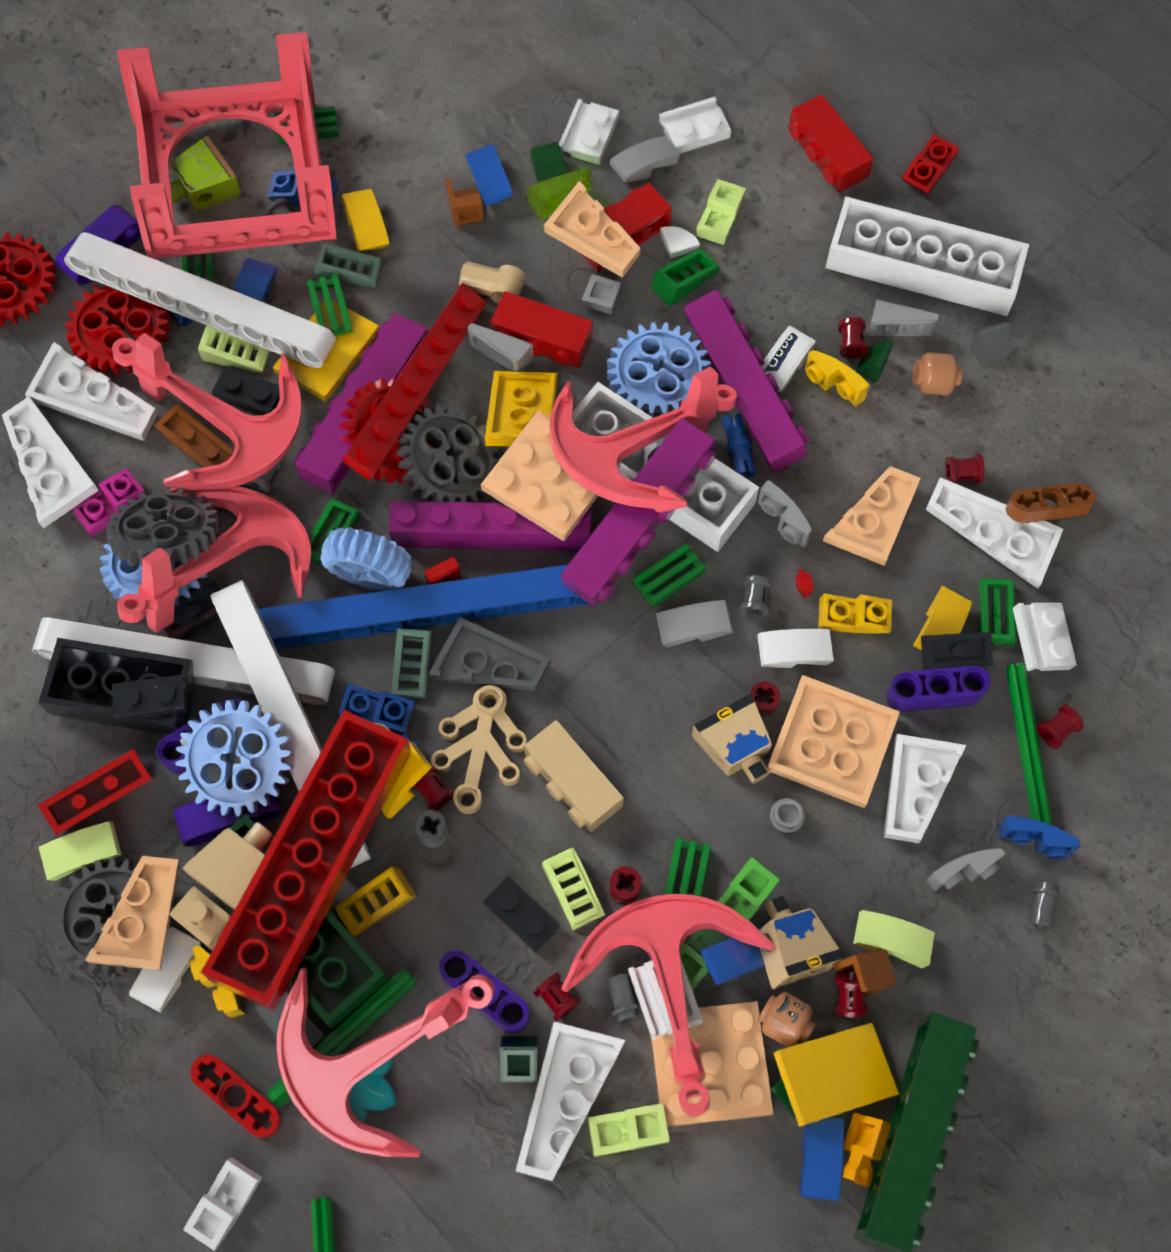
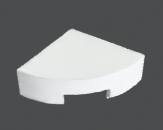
M673 226L660 228V235L670 259L691 253L700 248L699 241L689 231Z

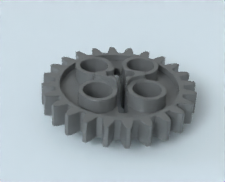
M437 405L432 411L425 408L420 415L416 414L410 420V423L403 430L405 434L397 441L403 446L396 451V455L405 458L398 464V468L408 470V473L402 479H412L414 481L410 490L413 492L420 488L423 491L421 494L422 501L431 496L432 502L477 503L478 500L481 501L488 495L481 489V483L498 463L499 459L492 456L499 451V448L485 446V435L483 432L486 429V424L477 427L475 425L477 416L474 415L469 420L466 419L465 409H461L455 414L452 405H449L444 412L440 405ZM455 436L459 437L463 444L459 443ZM426 439L433 444L434 448L427 444ZM464 467L470 470L472 476L465 471ZM434 470L438 471L441 474L442 479H439L435 475Z
M167 487L164 493L160 494L156 489H153L150 496L141 492L139 493L140 499L137 501L128 498V506L118 505V513L110 514L111 522L106 524L108 529L106 534L112 553L118 554L120 561L128 559L129 566L131 567L141 562L142 566V558L160 547L169 554L172 568L175 567L176 561H181L186 565L188 564L187 557L192 556L199 559V550L209 551V543L216 542V534L220 532L217 510H214L212 502L207 503L206 496L197 498L196 491L185 495L184 489L171 493L170 487Z
M110 858L108 868H105L103 863L97 860L95 862V871L91 872L83 866L81 867L83 877L80 880L72 875L69 877L73 884L71 889L60 887L59 890L66 897L64 901H53V904L61 909V911L50 916L52 921L60 924V926L51 931V934L55 937H63L55 946L61 951L67 950L63 958L69 962L76 960L75 967L82 971L88 966V972L96 976L102 967L103 974L111 977L114 967H116L121 974L125 975L127 967L87 963L85 961L91 948L95 947L101 936L102 928L106 921L98 915L81 914V909L89 908L99 913L112 915L122 897L121 894L135 870V868L133 869V863L128 859H125L120 868L118 861L114 858ZM101 888H106L105 898L99 903H93L94 893ZM88 923H94L95 930L93 934L88 938L82 939L81 931L83 927Z

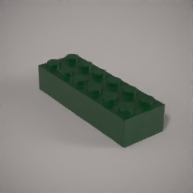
M245 814L229 829L244 838L255 823ZM270 841L261 850L264 855L271 844ZM226 904V906H227V907L232 911V913H233L234 910ZM328 910L291 983L295 984L301 968L307 969L308 1003L334 1031L389 980L331 911Z
M934 1011L919 1022L898 1091L899 1094L897 1095L889 1120V1124H891L881 1161H877L874 1169L873 1178L855 1231V1239L888 1252H911L912 1248H919L924 1234V1226L919 1225L924 1209L930 1210L935 1197L936 1188L931 1186L935 1171L941 1172L947 1155V1150L942 1149L946 1134L951 1135L957 1122L958 1113L953 1111L956 1098H962L967 1088L969 1077L964 1075L967 1061L972 1062L978 1050L979 1040L974 1038L977 1027Z

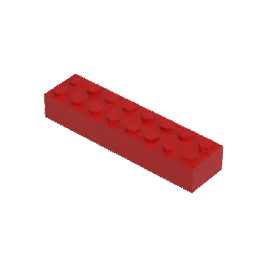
M343 710L201 971L209 981L273 1012L276 1011L411 754L407 738Z

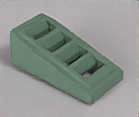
M321 242L312 278L319 280V278L325 277L327 280L332 278L331 275L337 274L339 282L342 284L375 287L382 258ZM326 261H331L332 266L326 264ZM345 263L344 269L339 268L338 264ZM351 264L358 265L356 272L350 271ZM364 266H370L368 275L362 274Z
M397 628L392 694L404 698H426L432 644L431 631ZM405 641L423 643V649L404 647ZM403 654L422 656L421 662L403 661ZM402 667L421 669L420 675L401 674ZM400 681L419 682V689L400 687Z

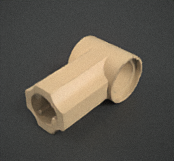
M467 261L463 264L459 286L464 283L475 293L490 296L495 303L499 304L504 291L520 295L526 275L521 269L512 265H502L497 269Z

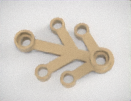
M486 685L479 688L473 696V704L452 718H444L439 723L441 737L451 741L459 736L460 728L479 718L475 731L447 749L436 751L431 757V763L437 772L446 773L452 768L455 760L471 751L465 783L455 790L453 796L456 808L464 814L475 813L482 805V795L478 786L486 752L498 768L499 777L503 784L512 786L520 779L518 766L509 761L490 733L493 720L506 735L507 748L511 752L520 753L524 751L527 738L524 732L515 727L505 712L507 698L504 691L494 685ZM494 699L496 701L494 707L488 708L484 706L485 700ZM448 724L456 727L455 731L450 734L445 733L443 728ZM513 737L523 739L522 744L519 746H513L510 741ZM439 757H446L448 759V763L445 766H438L435 762ZM507 769H512L516 772V775L512 779H507L503 776V773ZM465 796L475 798L474 803L470 806L463 805L462 800Z

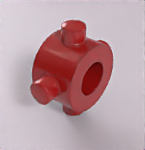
M804 569L798 570L799 574L795 575L796 588L799 594H803L804 598L811 597L810 592L814 591L813 580L809 572L805 573Z

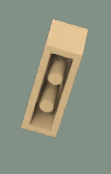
M557 720L524 745L526 756L523 759L524 763L535 776L540 773L546 779L548 784L545 786L556 801L559 802L563 799L569 806L568 814L578 827L582 828L585 825L590 832H593L623 807L624 797Z

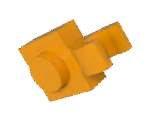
M853 1113L843 1145V1150L850 1153L843 1170V1178L852 1180L857 1185L870 1186L873 1178L871 1159L881 1161L891 1124L881 1119Z

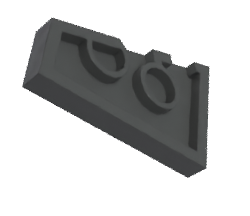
M459 617L428 676L429 679L483 686L494 685L499 688L536 692L551 660L542 654Z

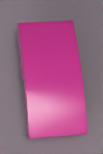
M127 468L99 483V492L88 497L72 509L73 514L91 537L107 527L106 524L111 522L110 514L118 513V505L128 506V498L137 501L140 499L139 493L145 494V490Z

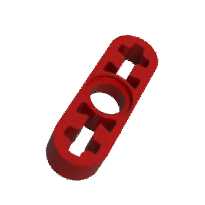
M210 1054L202 1055L194 1061L190 1071L193 1083L249 1133L258 1138L266 1139L274 1136L279 1131L282 1123L279 1110L224 1061ZM205 1064L210 1067L216 1064L215 1074L224 1081L229 1074L231 1079L224 1082L220 1087L208 1078L202 1081L204 1073L201 1069ZM233 1086H242L246 1091V1099L239 1107H230L226 1101L227 1092ZM220 1087L218 1094L216 1095L214 1093V1090ZM255 1098L259 1100L258 1103L253 1105L257 1111L262 1114H266L269 1111L272 1113L269 1117L272 1125L268 1129L261 1127L257 1130L255 1127L258 1124V1120L248 1112L245 1119L241 1117V1114L250 1109Z

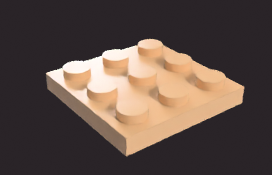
M538 410L481 483V489L562 541H565L597 499L598 495L577 483L561 467L553 453L549 440L550 417ZM621 461L617 464L618 469L621 466Z
M802 675L767 769L771 773L865 808L900 711Z
M758 1001L701 1007L699 1011L703 1024L689 1028L692 1040L700 1046L701 1059L706 1076L702 1084L708 1089L710 1095V1107L701 1116L691 1117L686 1115L681 1109L679 1092L682 1087L675 1082L673 1064L669 1052L674 1044L673 1034L659 1036L653 1041L651 1038L659 1104L663 1103L667 1127L773 1115L761 1022L759 1021ZM701 1097L689 1098L688 1102L696 1104L701 1100Z

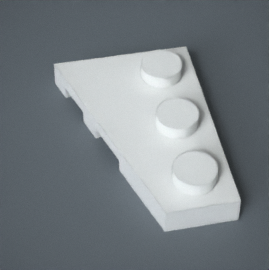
M901 734L896 735L884 838L919 843L922 840L966 745Z

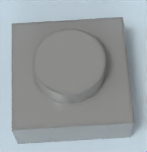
M591 274L582 297V306L612 315L621 291V282Z

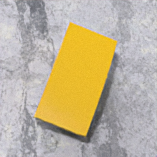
M372 189L342 194L341 198L348 225L352 227L358 252L388 247L390 244Z
M815 350L808 353L805 370L808 378L814 384H819L824 391L835 385L840 396L845 400H849L855 407L865 400L870 385L858 373L827 354Z
M941 586L926 613L928 619L913 646L922 651L921 636L960 634L970 611L972 601L945 586Z
M826 593L819 598L818 629L865 634L891 632L892 600L862 594L854 599Z
M409 741L411 754L381 809L388 819H391L415 796L411 788L432 768L416 744Z
M200 946L192 947L195 957L190 960L195 981L200 980L207 988L218 987V989L213 990V998L217 1010H223L224 1014L231 1019L244 1015L245 1012L238 994L209 981L201 973L210 954Z

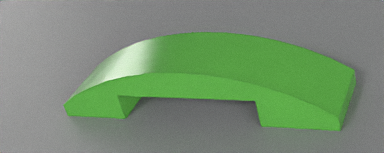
M751 857L730 883L729 888L718 902L732 908L750 921L780 882V879L755 858ZM703 929L692 933L688 940L682 944L680 957L692 991L709 972L700 951L731 937L717 930Z

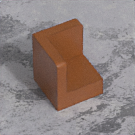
M451 178L445 179L446 197L454 227L483 221V204L480 192L477 193L475 187L454 191Z
M886 950L855 954L833 964L835 972L846 969L855 970L860 988L864 992V997L875 995L897 986Z

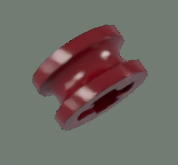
M763 681L751 688L750 694L761 716L769 715L777 709L780 692L774 684ZM760 692L762 695L769 693L771 695L769 703L771 704L768 705L766 702L759 704L757 702L759 696L757 693Z

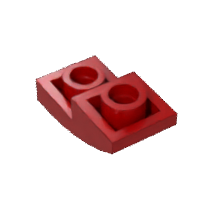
M933 134L922 152L916 155L901 181L928 195L958 155L959 147Z

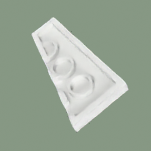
M53 342L25 393V396L30 397L36 404L145 441L158 416L153 406L124 387L117 386L111 382L110 378L88 367L84 361L76 356L73 357L55 342Z
M27 397L2 414L12 446L19 459L18 464L21 473L24 475L28 486L27 490L30 499L34 503L37 512L35 514L43 528L99 491L30 397Z
M940 477L926 510L1038 589L1064 529L1046 521L1016 522L1007 515L1005 510L1006 504Z
M554 1022L516 1172L553 1182L625 1040Z

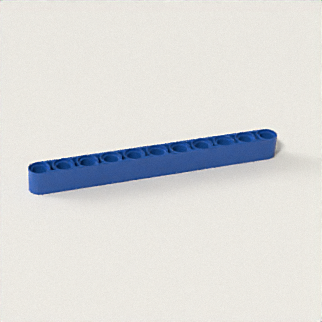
M568 565L262 608L258 609L277 650L397 632V628L414 630L456 624L459 617L468 621H476L580 606L589 603L563 586L560 575Z

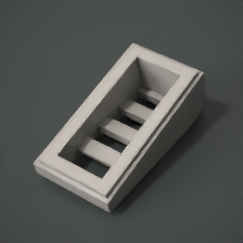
M876 300L867 335L932 336L939 314Z
M473 323L468 326L469 344L508 371L524 372L534 359L532 344Z

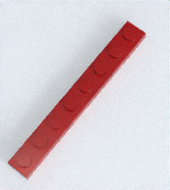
M464 283L456 289L341 459L367 480L376 473L468 333V326L475 322L487 304L484 299Z

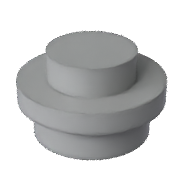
M790 798L780 799L774 803L770 810V822L781 833H794L802 827L805 820V812L801 804L796 800Z

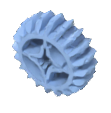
M348 527L346 529L337 528L332 530L321 549L320 559L322 565L331 574L337 575L338 579H343L349 584H355L370 590L387 591L401 589L411 573V556L403 547L397 546L395 541L385 539V536L376 535L374 532H366L363 529L355 530Z

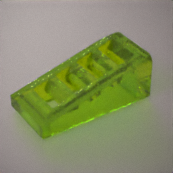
M586 167L529 186L527 188L529 206L541 220L547 218L555 212L579 181L585 186L586 192L591 190V171Z

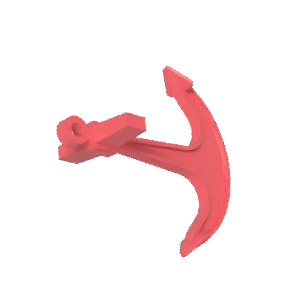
M143 333L136 341L131 338H121L113 344L114 360L122 366L133 365L134 375L138 376L142 393L160 403L167 396L168 389L226 434L234 443V453L229 460L220 465L186 470L164 479V486L185 490L232 488L262 476L276 466L290 450L297 436L301 421V394L295 374L285 354H281L279 371L280 400L277 407L272 412L263 416H252L239 411L172 373L170 364L165 361L162 345L147 334ZM123 350L131 351L128 354L121 353Z
M709 367L693 375L686 400L681 402L679 409L609 435L594 436L580 431L572 421L573 394L571 382L567 381L551 411L549 425L551 448L557 461L566 473L581 486L600 497L628 506L652 508L656 512L685 508L687 500L666 486L658 488L631 481L618 471L617 464L624 458L668 435L681 418L707 433L710 421L716 416L717 410L729 411L734 408L737 392L731 386L717 385L719 374L712 367Z
M238 486L219 490L184 489L185 495L196 491L197 498L206 496L207 503L212 502L214 507L229 510L236 516L237 521L231 528L217 537L216 542L209 543V551L200 550L199 559L190 557L188 564L182 563L173 571L170 556L161 547L142 558V584L138 586V594L122 596L117 602L118 617L127 623L139 622L146 616L148 627L157 634L174 622L175 598L178 597L181 587L243 552L265 545L277 547L287 554L290 559L291 579L297 593V598H302L311 566V544L308 534L300 520L285 505L255 490ZM171 488V493H176L179 488Z
M666 894L631 903L603 920L586 938L575 956L562 985V990L568 992L581 982L610 951L619 946L633 945L645 950L653 961L673 1031L674 1044L669 1052L673 1064L675 1082L682 1087L679 1092V1103L686 1115L698 1117L708 1111L710 1095L708 1089L702 1084L706 1076L702 1064L700 1046L692 1040L689 1033L680 957L682 944L695 931L711 929L717 930L742 943L770 951L775 948V945L749 920L720 902L695 895ZM701 1097V1100L696 1104L688 1102L689 1098Z
M301 968L298 978L286 999L277 1032L278 1065L286 1090L293 1103L307 1121L320 1133L346 1148L384 1157H420L421 1150L392 1133L360 1121L350 1107L349 1095L351 1088L356 1082L424 1034L428 1039H431L455 1023L467 1018L470 1007L477 1009L486 1007L495 994L493 982L484 975L472 976L467 982L457 988H452L444 995L430 1001L426 1006L424 1015L343 1055L328 1056L316 1051L307 1040L305 1033L308 1007L307 969ZM473 987H481L484 991V996H476L473 993Z

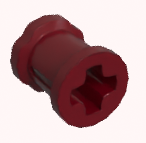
M848 317L839 321L838 332L842 334V345L839 349L842 357L857 359L868 353V344L864 342L863 332L866 328V321L864 319Z
M975 454L973 458L955 459L952 456L946 457V480L955 484L959 481L973 480L976 483H982L985 476L982 455Z
M1062 705L1058 709V714L1048 722H1041L1037 725V731L1041 739L1049 747L1056 750L1063 745V740L1073 732H1080L1084 728L1081 716L1068 705Z
M432 765V768L412 789L418 790L428 802L427 808L436 812L452 800L455 791L445 786L436 775L437 770Z
M622 866L611 874L609 893L616 903L629 905L639 898V891L642 886L639 872L632 867ZM620 880L624 883L632 882L630 892L625 888L618 890Z
M846 969L837 972L835 982L839 985L838 1001L835 1003L836 1013L850 1018L864 1016L868 1012V1005L864 1001V992L860 988L855 970Z
M559 972L547 978L533 992L537 998L541 997L554 1012L553 1018L556 1022L567 1016L581 1002L578 996L574 997L570 991L565 992L562 990L563 983L560 981L562 976Z

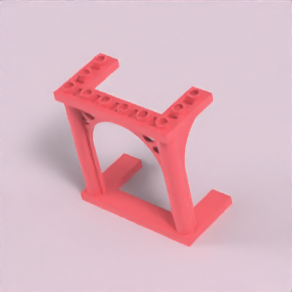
M307 32L276 35L281 81L161 93L158 91L149 47L117 50L134 127H136L142 185H132L130 190L146 256L159 259L337 239L329 165L322 166L313 111L315 99ZM282 112L276 117L270 118L266 116V113ZM222 119H244L263 124L277 132L286 141L291 150L301 212L175 225L169 175L171 154L178 142L186 134L209 122ZM287 121V125H288V126H282V125H281V124H284V123ZM184 122V125L173 127L167 123ZM165 133L171 135L172 137L165 139Z

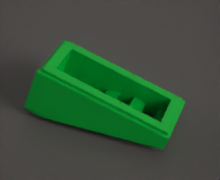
M699 248L655 271L651 288L668 306H672L716 275L721 267ZM695 262L703 269L702 271L694 265Z

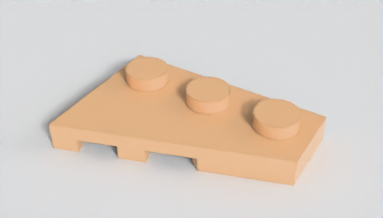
M580 181L544 224L545 233L622 278L640 256V247L617 222H613L604 212V207L588 195L585 186Z
M890 466L865 492L856 505L844 514L840 522L828 531L823 538V542L885 566L921 478Z
M150 856L141 857L121 894L122 897L103 926V932L95 947L91 948L85 961L87 963L162 970L171 919L169 914L173 908L180 869L179 860Z

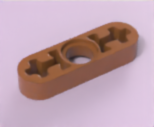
M1082 483L1017 490L1012 493L1005 510L1011 519L1019 523L1083 516L1090 512L1097 499V495L1091 487ZM1044 499H1048L1055 502L1058 505V507L1049 505L1044 501Z

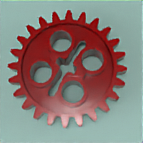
M5 232L3 239H0L1 327L5 326L8 319H11L12 323L16 326L20 316L29 321L30 311L40 314L38 305L40 303L49 305L45 295H54L55 291L52 285L58 283L54 275L57 269L49 252H46L42 243L36 244L33 237L25 240L21 233H18L12 239L9 232Z
M94 284V293L90 295L83 291L84 302L74 300L73 303L77 311H68L67 313L71 321L65 323L68 333L65 335L70 343L69 346L74 355L87 362L88 366L93 370L98 366L102 374H105L111 367L114 374L118 375L120 369L125 367L130 374L132 373V365L122 366L113 357L112 347L115 341L127 338L121 329H125L128 336L135 341L145 333L159 343L168 342L169 338L166 332L171 330L168 322L170 319L167 309L105 285V288L100 289ZM104 310L116 324H111L109 318L100 311ZM123 350L121 353L128 354L131 351Z
M380 378L375 383L370 381L364 385V389L360 387L353 392L355 397H351L346 401L350 408L341 412V415L348 419V421L339 425V428L348 431V434L340 439L341 442H350V445L353 443L376 409L377 404L380 403L396 378L391 379L388 383L384 378ZM429 397L424 398L412 418L416 414L420 415L427 408L426 405L430 401ZM426 439L427 444L434 448L433 444ZM397 441L395 442L374 474V481L377 482L384 476L386 483L389 485L395 482L396 479L399 484L408 481L402 479L408 473V470L398 468V464L405 458L396 455L398 447L403 445Z

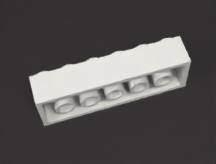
M845 197L825 268L1008 316L1016 298L1029 244Z
M599 382L594 385L572 412L574 425L580 431L594 436L609 435L653 418ZM668 435L621 460V466L618 471L625 478L633 481ZM714 459L707 470L701 469L696 475V483L687 496L681 495L687 500V506L676 509L669 520L719 552L755 505L759 487L717 459Z

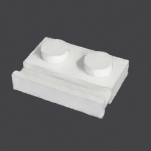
M715 97L659 114V123L664 128L666 138L679 153L730 138L731 129L721 108L718 107Z
M578 99L559 143L562 154L566 152L571 154V157L600 165L619 119V110L592 102L589 105L583 103L582 99Z
M1019 603L1013 607L1027 671L1040 669V671L1071 670L1077 666L1062 603H1032L1030 605Z
M653 961L646 962L644 966L635 969L633 967L628 968L652 1041L656 1040L659 1036L673 1034ZM681 961L688 1025L691 1028L703 1024V1019Z

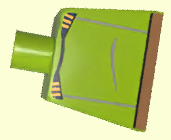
M208 135L169 164L175 180L170 183L173 203L186 197L194 210L199 211L242 194L237 176Z

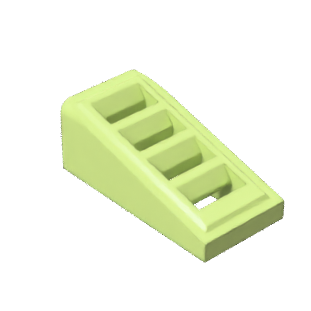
M208 325L205 327L198 347L199 354L204 362L260 374L264 373L271 352ZM227 344H231L229 353L225 352ZM240 347H245L242 357H239ZM253 349L258 350L254 362L250 361Z
M574 847L542 862V868L573 931L605 916ZM572 863L573 868L559 875L555 874L554 870ZM578 876L579 882L562 889L561 883ZM583 889L585 890L586 895L568 903L566 897ZM589 902L591 903L593 908L574 916L572 910Z

